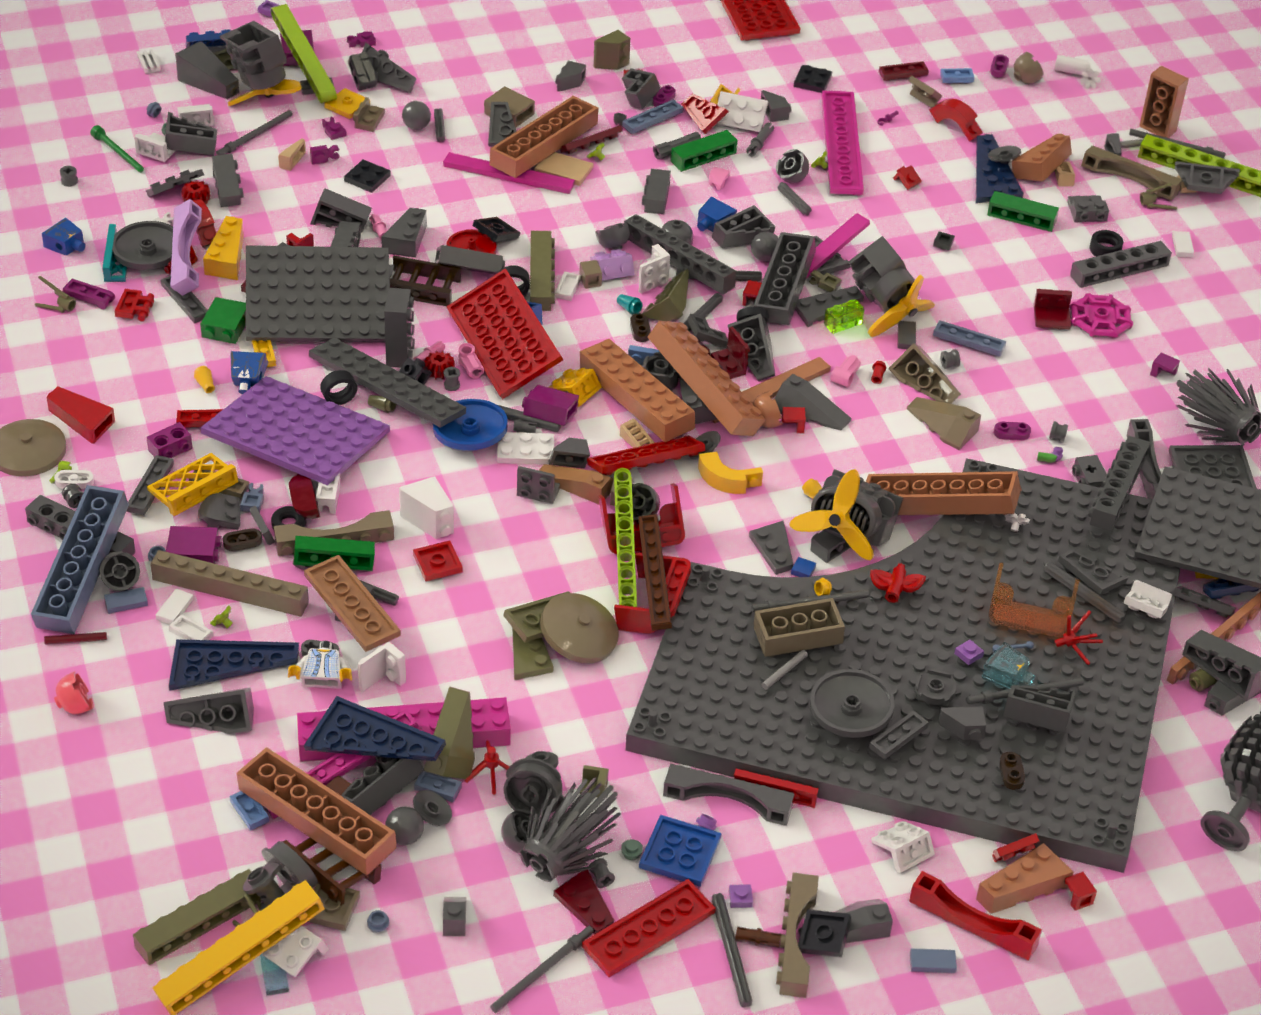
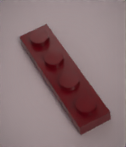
M619 125L561 146L560 152L571 154L577 151L576 148L581 147V149L590 147V143H602L605 141L604 138L614 139L618 137V133L623 131L622 126Z

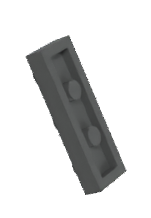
M913 710L872 740L869 748L885 760L926 730L929 722Z

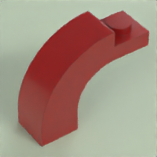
M945 99L929 109L937 123L943 119L955 121L969 141L983 133L975 120L978 115L968 104L961 100Z
M201 199L193 200V202L202 208L201 222L196 232L201 246L206 247L211 244L216 235L215 222L206 204Z

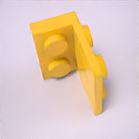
M585 368L578 370L567 369L560 378L553 380L549 388L579 395L577 407H580L602 388L594 369Z

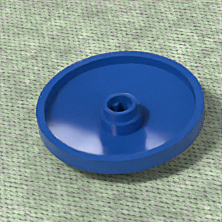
M482 399L456 401L466 407V414L441 428L433 424L435 437L442 444L458 450H479L490 447L499 442L505 436L508 429L505 411L495 403Z

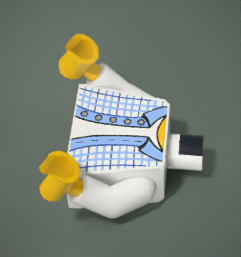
M321 641L319 649H310L308 655H305L296 665H291L288 668V678L296 676V679L300 680L301 675L302 687L342 689L343 679H350L352 681V670L346 660L339 656V651L332 649V643L329 641Z

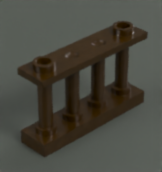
M393 256V271L395 272L393 277L389 278L390 288L411 289V297H414V301L446 307L452 303V289L450 287L452 282L461 283V267ZM401 274L412 275L409 281L399 280ZM418 277L429 278L426 284L416 283ZM435 279L446 280L443 287L433 286Z

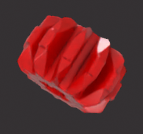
M190 181V183H185L181 190L184 202L189 199L192 201L201 199L207 204L211 197L210 188L204 181Z
M435 351V353H429V356L425 357V367L433 372L430 377H434L435 380L438 378L443 380L445 377L444 370L448 367H455L454 357H451L450 353L445 354L444 351Z

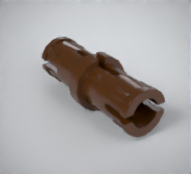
M737 926L735 939L736 941L755 943V946L761 944L779 948L781 933L762 931V928H757L756 930Z

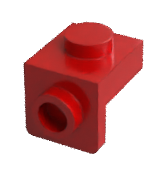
M912 165L906 168L905 166L899 168L896 171L897 174L893 177L894 180L900 178L907 190L922 182Z

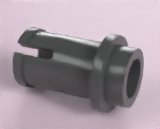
M521 419L515 420L513 431H517V433H536L537 423L521 421Z

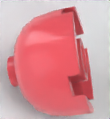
M74 671L64 676L58 682L56 687L57 696L54 697V700L59 708L63 707L70 714H82L94 707L92 698L87 699V692L89 690L78 673L75 674Z

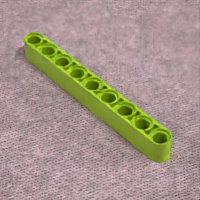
M283 4L272 7V18L319 102L325 103L336 100L337 94L332 82L288 5Z
M620 468L614 473L619 605L637 607L631 472L628 469Z

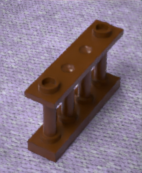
M312 838L306 839L295 847L287 840L283 841L309 866L320 885V889L331 900L337 899L341 906L345 902V890L363 878L368 879L373 884L381 880L382 865L379 864L368 875L356 869L358 872L343 882L338 883L332 877L348 866L353 867L352 865L341 860L323 871L317 864L334 853L324 849L309 859L302 852L317 843Z

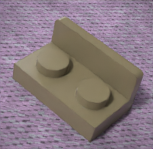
M911 75L908 80L913 84L910 95L931 108L937 105L942 95Z
M366 97L360 103L357 112L355 111L353 114L355 128L374 132L385 114V108L369 105V98Z

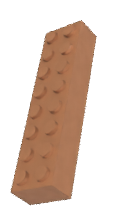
M575 96L568 98L490 148V166L511 177H518L559 150L561 146L570 143L598 124L599 107Z
M658 321L648 335V339L731 435L754 436L766 420L761 415L762 412L757 407H754L750 402V398L740 391V387L729 378V374L720 368L718 361L713 359L708 354V350L699 344L697 337L687 330L688 327L684 323Z
M611 339L604 340L579 351L580 368L594 369L602 388L661 440L667 442L695 429V411Z
M1017 471L868 474L866 479L867 483H876L882 489L903 497L898 515L1014 514L1021 492Z
M268 747L263 749L236 773L240 791L365 875L372 872L397 848L394 830Z

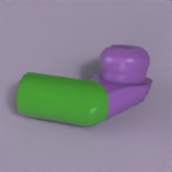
M1054 447L1053 452L1050 454L1038 452L1037 461L1054 463L1062 459L1063 448Z

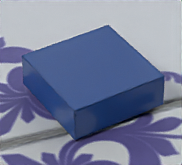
M798 557L791 569V574L798 577H811L816 568V562Z

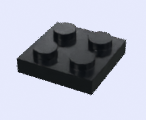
M802 65L795 78L793 87L822 93V91L826 90L833 71L810 65Z
M363 159L344 176V182L372 193L391 176V170Z
M498 217L475 219L472 225L478 229V232L490 237V240L493 242L518 239L521 233Z
M807 909L798 942L801 953L842 957L852 920L851 915Z

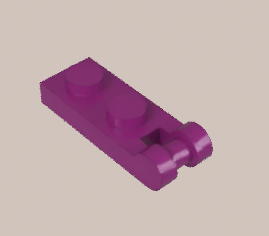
M73 278L62 288L63 292L69 296L95 304L102 310L106 309L109 302L115 299L113 292Z

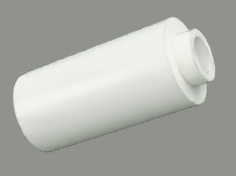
M1057 55L1054 70L1081 75L1083 71L1087 72L1091 64H1088L1089 60Z

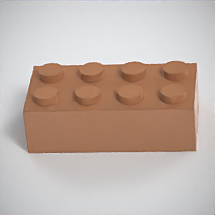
M1162 65L1153 71L1150 76L1139 127L1166 138L1173 135L1177 131L1189 78Z

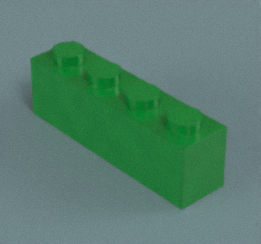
M724 130L673 147L671 149V162L683 172L736 154L738 140L728 130Z
M994 191L989 202L987 216L1052 232L1057 221L1059 207Z
M295 535L293 565L315 566L339 555L350 569L373 571L374 542Z

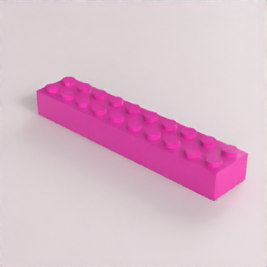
M507 698L471 700L473 748L486 747V740H489L492 747L510 745L511 728ZM444 702L371 707L368 709L390 718L407 709L418 723L419 727L417 729L434 735ZM326 711L297 713L300 762L327 760L336 754L304 749V744Z

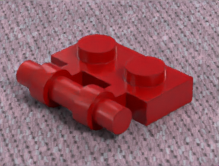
M124 289L115 309V317L133 319L136 314L139 315V321H144L149 316V309L154 304V294L149 293L147 296H143L140 290Z
M1035 833L993 851L992 858L996 863L1001 860L1007 861L1018 853H1027L1036 848L1035 844L1039 842V838Z

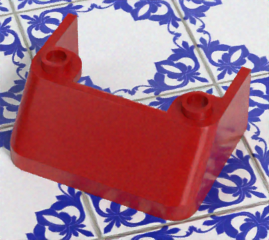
M674 483L670 484L673 503L663 505L659 512L660 521L658 522L662 547L680 544L685 539L678 485ZM599 495L602 523L608 548L612 553L617 554L615 513L607 514L605 497ZM637 524V528L634 525L635 552L642 551L639 524Z
M636 552L635 560L638 578H645L643 554ZM663 556L670 616L672 618L677 611L689 579L691 563L686 558ZM615 604L614 611L618 630L645 634L655 632L651 628L648 608Z

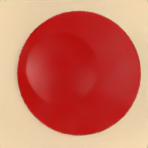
M475 229L454 233L449 237L446 246L496 254L497 248L496 242L491 241L490 237Z

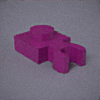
M372 31L357 33V36H347V43H349L350 48L357 45L364 47L365 43L373 46L376 45V39Z
M330 117L329 122L322 119V126L331 140L346 136L345 128L340 122L335 123L333 117Z
M326 145L310 147L312 165L326 163L328 158H340L338 152L334 153L339 151L338 145H332L330 148H327Z

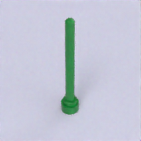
M95 125L91 129L90 134L93 138L106 143L138 172L144 171L142 165L106 136L105 130L100 125Z

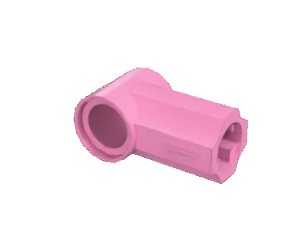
M470 343L461 344L459 346V364L465 368L469 377L473 379L480 378L484 373V368L475 354V347Z
M854 355L846 357L840 367L836 366L834 368L831 381L849 387L854 374L861 365L858 357Z

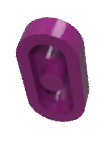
M1005 55L994 56L990 74L995 78L1005 76L1009 58Z
M670 85L661 87L653 97V106L657 107L673 100L676 93L675 88Z
M1002 421L996 423L994 427V435L1004 440H1026L1030 437L1031 427L1024 422Z

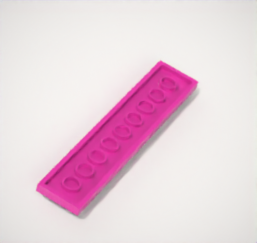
M822 91L830 194L863 195L864 188L854 92Z

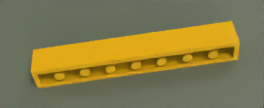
M306 880L295 885L285 895L276 898L272 904L255 913L248 921L238 925L225 937L218 939L211 947L198 953L188 963L181 965L174 973L161 979L157 985L152 987L170 1015L178 1014L323 911L325 908L320 897Z

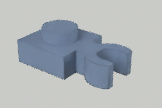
M253 483L249 484V492H244L240 504L241 511H249V508L256 505L260 513L264 500L263 484H260L258 489L253 488Z

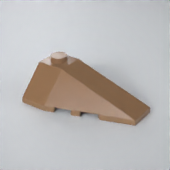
M544 464L539 470L554 474L555 483L560 484V489L600 505L598 496L602 495L606 499L611 493L614 480L613 477L597 471Z

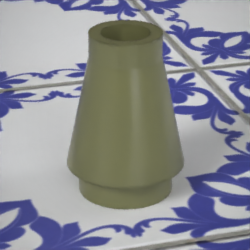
M370 395L368 398L369 406H373L386 413L393 412L396 409L397 404L381 395Z

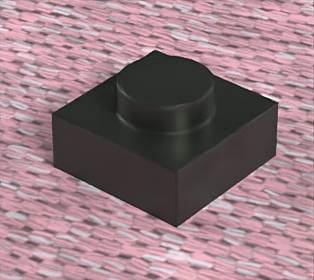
M939 231L933 246L950 250L955 235Z

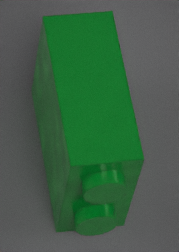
M215 297L200 323L201 336L203 338L236 344L246 326V303Z

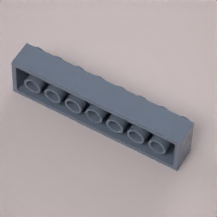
M91 485L86 486L31 612L36 628L75 634L100 575L101 563L111 549L129 506L124 491Z

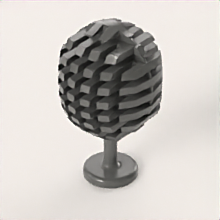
M1261 712L1256 714L1253 720L1250 716L1242 723L1221 754L1220 761L1224 782L1229 788L1231 799L1236 804L1229 814L1216 810L1208 811L1200 821L1202 830L1213 842L1231 851H1243L1250 842L1249 833L1240 822L1248 808L1261 813Z

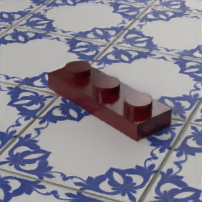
M924 61L879 66L878 72L883 81H890L893 79H906L911 77V75L914 77L926 76L929 70Z

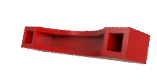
M921 871L912 885L909 902L1028 961L1039 944L1042 929L1024 920L1003 919L979 911L956 896L942 880L924 871Z

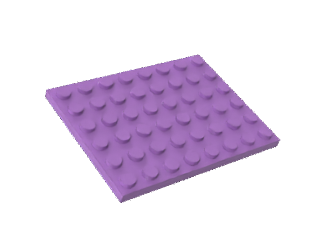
M267 376L201 427V434L327 486L335 480L339 473L342 474L390 432V425L334 402H327L319 396Z

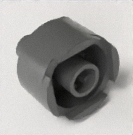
M656 352L654 356L649 357L648 355L644 359L643 367L673 392V389L678 385L679 374L660 352Z

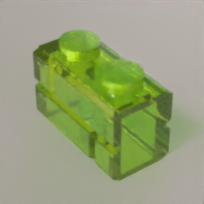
M857 299L849 300L840 305H834L831 308L825 309L824 325L834 334L863 324L865 309Z

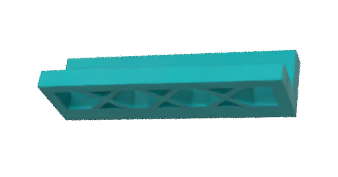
M109 224L102 267L104 282H126L128 267L122 264L116 265L115 263L118 261L114 258L112 251L114 236L117 233L116 224ZM116 272H120L122 275H113V274H115Z

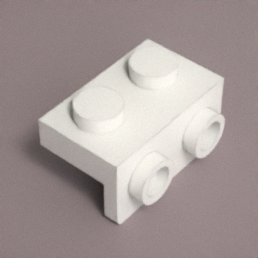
M1135 580L1131 591L1126 595L1123 603L1127 604L1132 610L1146 612L1152 618H1162L1167 612L1172 594Z

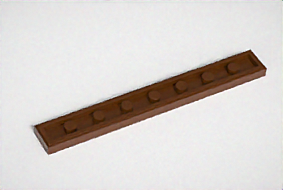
M658 515L639 516L638 521L652 631L672 628Z

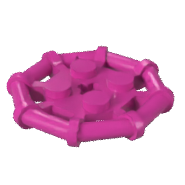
M1086 293L1078 301L1072 302L1069 307L1072 314L1071 323L1087 332L1091 337L1110 336L1117 338L1119 334L1127 329H1131L1133 326L1130 306L1124 305L1111 294L1104 296Z

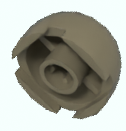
M1024 52L1014 63V77L1016 80L1026 84L1036 83L1044 75L1038 60L1034 62L1032 59L1034 56L1031 53Z

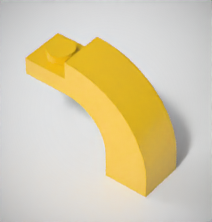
M717 452L699 454L698 469L700 475L713 488L731 494H746V488L762 486L763 470L761 467L735 470L725 466Z

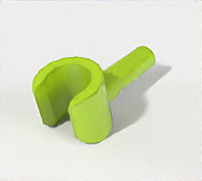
M60 461L56 473L61 470H72V466H69L71 462ZM55 474L49 480L51 483H54L55 481Z

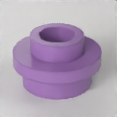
M701 814L696 819L700 827L710 830H716L717 820L709 815Z

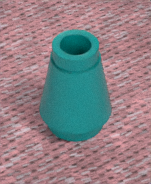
M623 294L617 297V303L630 314H637L642 310L643 303L639 298Z

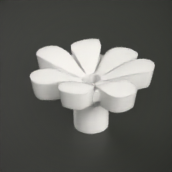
M1088 68L1087 72L1083 71L1081 74L1083 78L1080 79V82L1084 84L1086 89H1089L1090 86L1096 88V82L1099 83L1101 81L1100 77H1097L1099 71L1093 72L1092 68Z
M1015 513L1005 515V521L1012 523L1011 531L1018 532L1019 525L1029 524L1030 519L1025 518V514H1019L1018 516Z

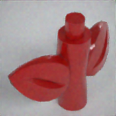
M902 563L893 568L892 574L877 569L870 571L872 583L876 588L886 591L885 599L891 603L898 601L902 591L907 593L917 591L926 580V576L922 574L906 576L905 565Z

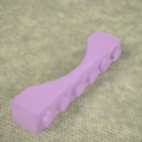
M191 199L174 208L170 287L182 296L199 287V273L194 270L190 262V246L195 231L201 222L202 208Z

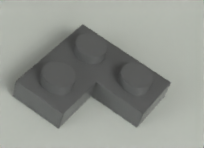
M690 313L687 320L694 336L699 341L710 342L716 347H727L728 339L724 332L710 328L706 318Z

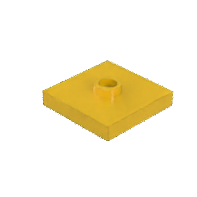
M344 88L337 93L336 100L325 102L324 105L326 109L351 119L354 112H357L360 103L366 97Z

